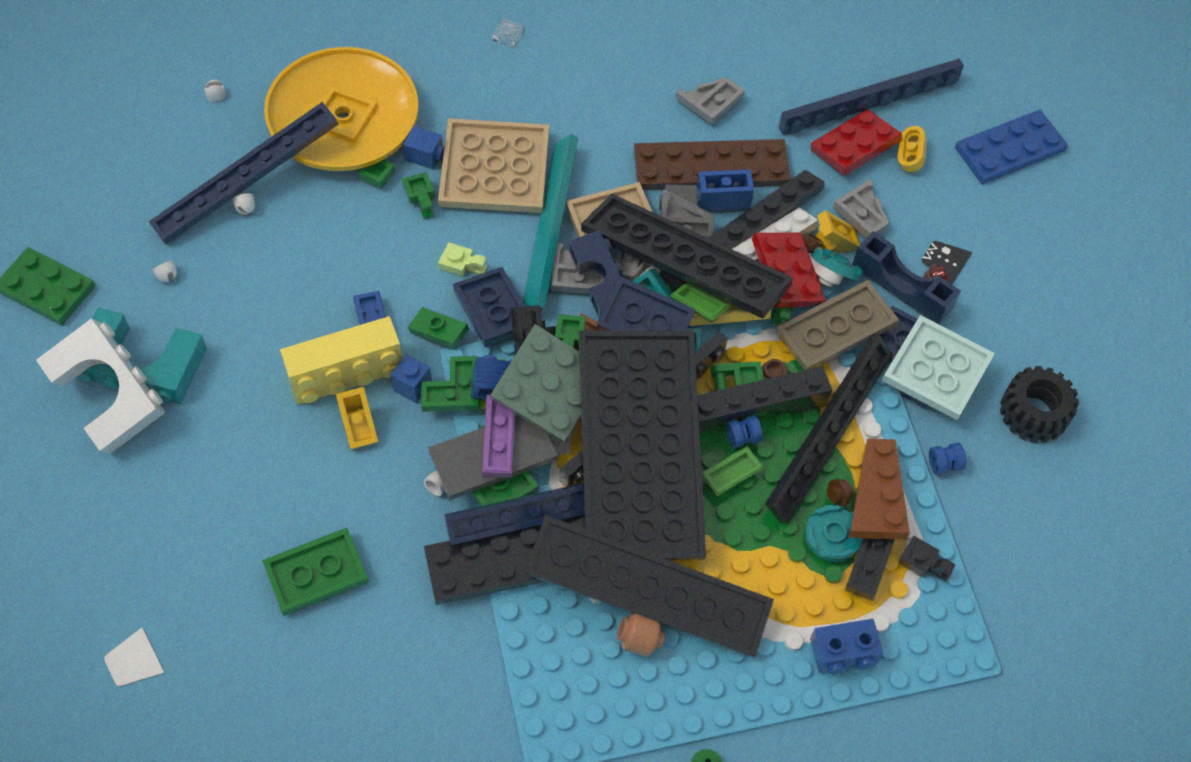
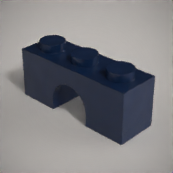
M600 230L569 241V253L578 274L595 271L604 278L602 283L590 288L589 299L598 319L619 277L623 276L619 262L613 261L611 257V244L608 238L603 239Z

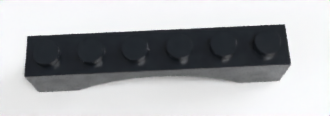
M821 366L697 395L699 434L719 424L749 414L776 410L804 412L827 406L832 393V387L824 367Z

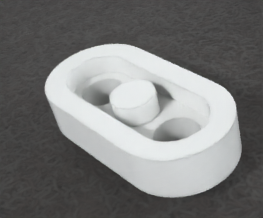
M808 252L817 276H820L818 280L829 287H833L834 284L840 285L844 276L824 267L812 258L813 253Z

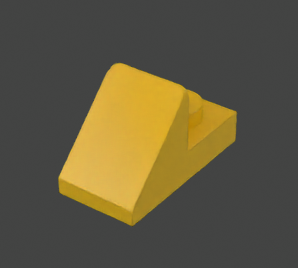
M826 210L817 215L820 226L816 237L823 241L822 249H829L836 253L857 251L860 242L852 225Z
M364 386L337 393L336 398L350 449L378 442Z

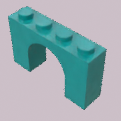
M97 308L92 319L100 323L106 322L115 333V336L112 338L117 345H122L130 329L124 314ZM175 328L161 357L154 363L139 368L147 378L145 381L147 387L150 390L154 389L164 403H182L207 349L202 334ZM108 364L91 366L77 376V378L85 382L95 381L103 383L111 389L119 388L117 374Z

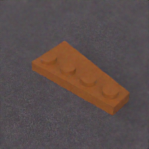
M867 439L849 538L908 539L910 531L895 439Z

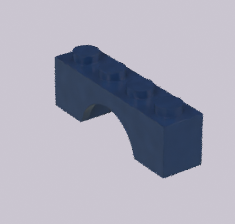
M872 231L857 247L852 263L854 267L855 265L860 266L864 274L933 322L940 324L954 308L961 290L940 276L928 279L911 272L900 261L895 245L876 232Z

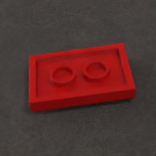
M867 109L811 142V151L845 176L901 142L902 133Z
M801 232L755 233L751 239L759 262L793 278L792 286L775 304L776 308L816 307L826 301Z

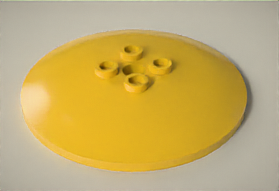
M334 47L318 50L292 62L273 81L266 95L264 105L265 121L268 132L272 137L321 102L325 104L337 119L339 125L291 158L306 166L327 171L356 170L386 159L404 144L412 127L416 125L419 112L417 91L406 71L385 55L357 47ZM343 113H348V114H349V116H347V117H345V118H339V117H337V115H339V114H343Z

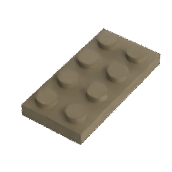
M869 280L777 326L776 333L803 370L817 368L867 342L871 335H880L898 325L899 319Z

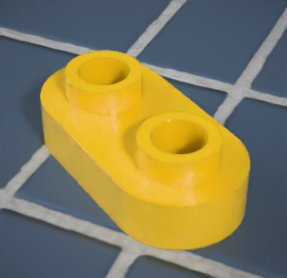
M919 126L906 128L902 132V141L899 142L898 161L901 168L906 172L917 171L925 163L927 137L924 129Z

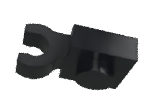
M916 536L912 537L898 561L899 564L922 577H925L929 571L946 582L956 566L947 559L937 558L940 550Z

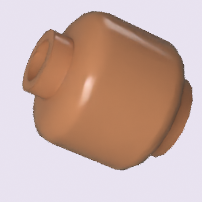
M635 613L622 618L617 632V640L621 641L623 650L641 656H649L654 652L655 648L660 649L665 636L664 631H661L659 622Z

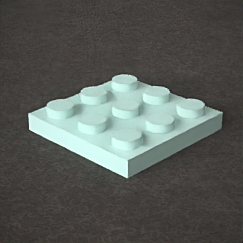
M920 315L886 371L882 381L958 420L995 353Z

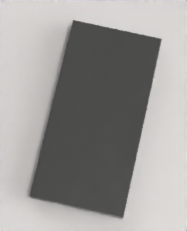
M515 415L512 477L558 460V454L549 435L520 416ZM485 427L428 447V452L449 501L509 479L508 477H482Z

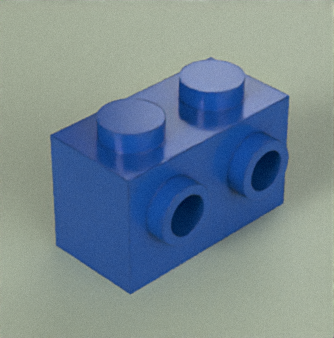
M751 169L699 172L697 181L698 207L705 211L751 208L754 194Z
M874 618L814 628L810 637L819 673L828 672L830 675H836L845 672L846 668L858 667L859 670L870 669L876 666V663H878L883 655Z

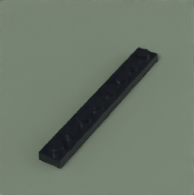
M805 169L711 235L709 239L733 249L824 189L825 181ZM663 270L660 271V276L664 282L675 290L686 283Z
M721 331L695 352L697 380L705 374L708 366L713 361L718 363L727 352L728 337ZM582 450L560 468L559 481L565 487L571 486L574 482L579 484L583 481Z
M871 335L767 499L765 505L780 523L790 522L891 359L893 353L880 335Z

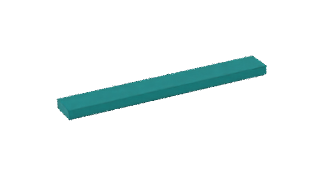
M572 133L555 143L543 201V212L540 215L523 297L525 306L540 305L541 311L545 309L578 143V137Z

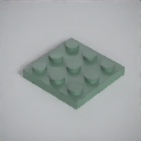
M535 324L489 398L563 443L581 415L579 351Z

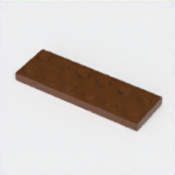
M785 139L634 143L636 181L640 182L643 190H665V184L697 185L699 172L751 169L754 187L783 186L791 180Z

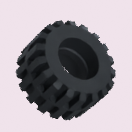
M1035 366L1034 370L1028 367L1023 372L1019 371L1014 379L1012 378L1001 399L1000 414L1005 415L1003 422L1005 425L1009 424L1011 426L1009 430L1013 434L1015 432L1019 433V438L1023 440L1027 437L1030 438V442L1036 443L1040 439L1042 443H1045L1050 438L1052 440L1057 439L1066 430L1077 412L1076 408L1079 405V399H1076L1078 395L1077 390L1071 388L1073 383L1069 379L1065 380L1063 378L1064 374L1061 372L1058 374L1054 373L1053 368L1048 367L1046 370H1043L1042 366ZM1028 398H1036L1043 401L1050 411H1042L1035 408Z

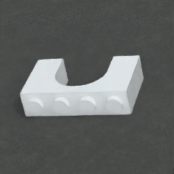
M91 318L36 361L51 383L63 387L91 366L108 364L114 369L119 380L117 399L106 412L84 427V430L98 450L111 454L158 419L165 411L160 405L163 403L162 398L154 389L150 390L145 384L147 378L137 366L133 367L128 360L131 358L129 352L123 345H117L112 338L115 336V333L106 322L100 323Z

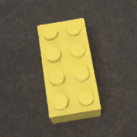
M390 316L280 349L297 405L312 403L318 398L330 394L336 395L356 386H366L378 379L391 378L392 372L402 361L400 342Z

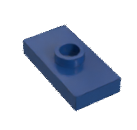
M380 291L353 296L359 325L386 317Z

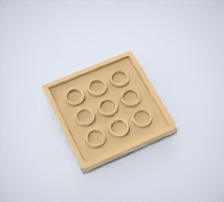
M448 118L438 206L542 213L549 124Z

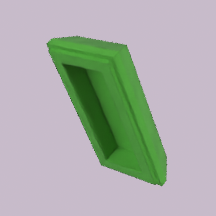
M687 282L670 295L671 299L696 309L695 314L710 323H713L730 308L729 304Z
M748 446L702 472V478L714 494L719 496L763 470L764 467Z

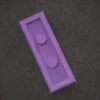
M487 395L482 477L512 478L515 413L489 398L490 395Z

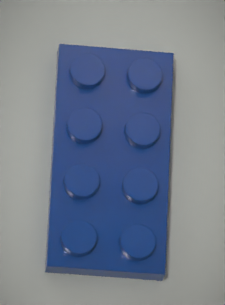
M1039 109L957 141L955 149L979 182L985 184L1065 152L1068 144L1042 110Z

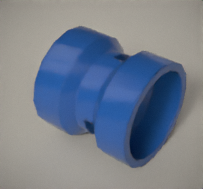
M756 415L747 416L743 421L732 420L726 422L727 437L733 449L741 448L745 443L749 442L751 444L762 442V429Z
M952 443L946 448L936 446L929 449V462L935 475L944 474L950 469L953 471L965 470L967 463L966 454L961 443Z

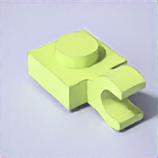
M448 242L438 261L439 269L460 276H464L466 270L479 275L485 273L488 268L487 265H484L487 260L486 257L474 255L472 249Z

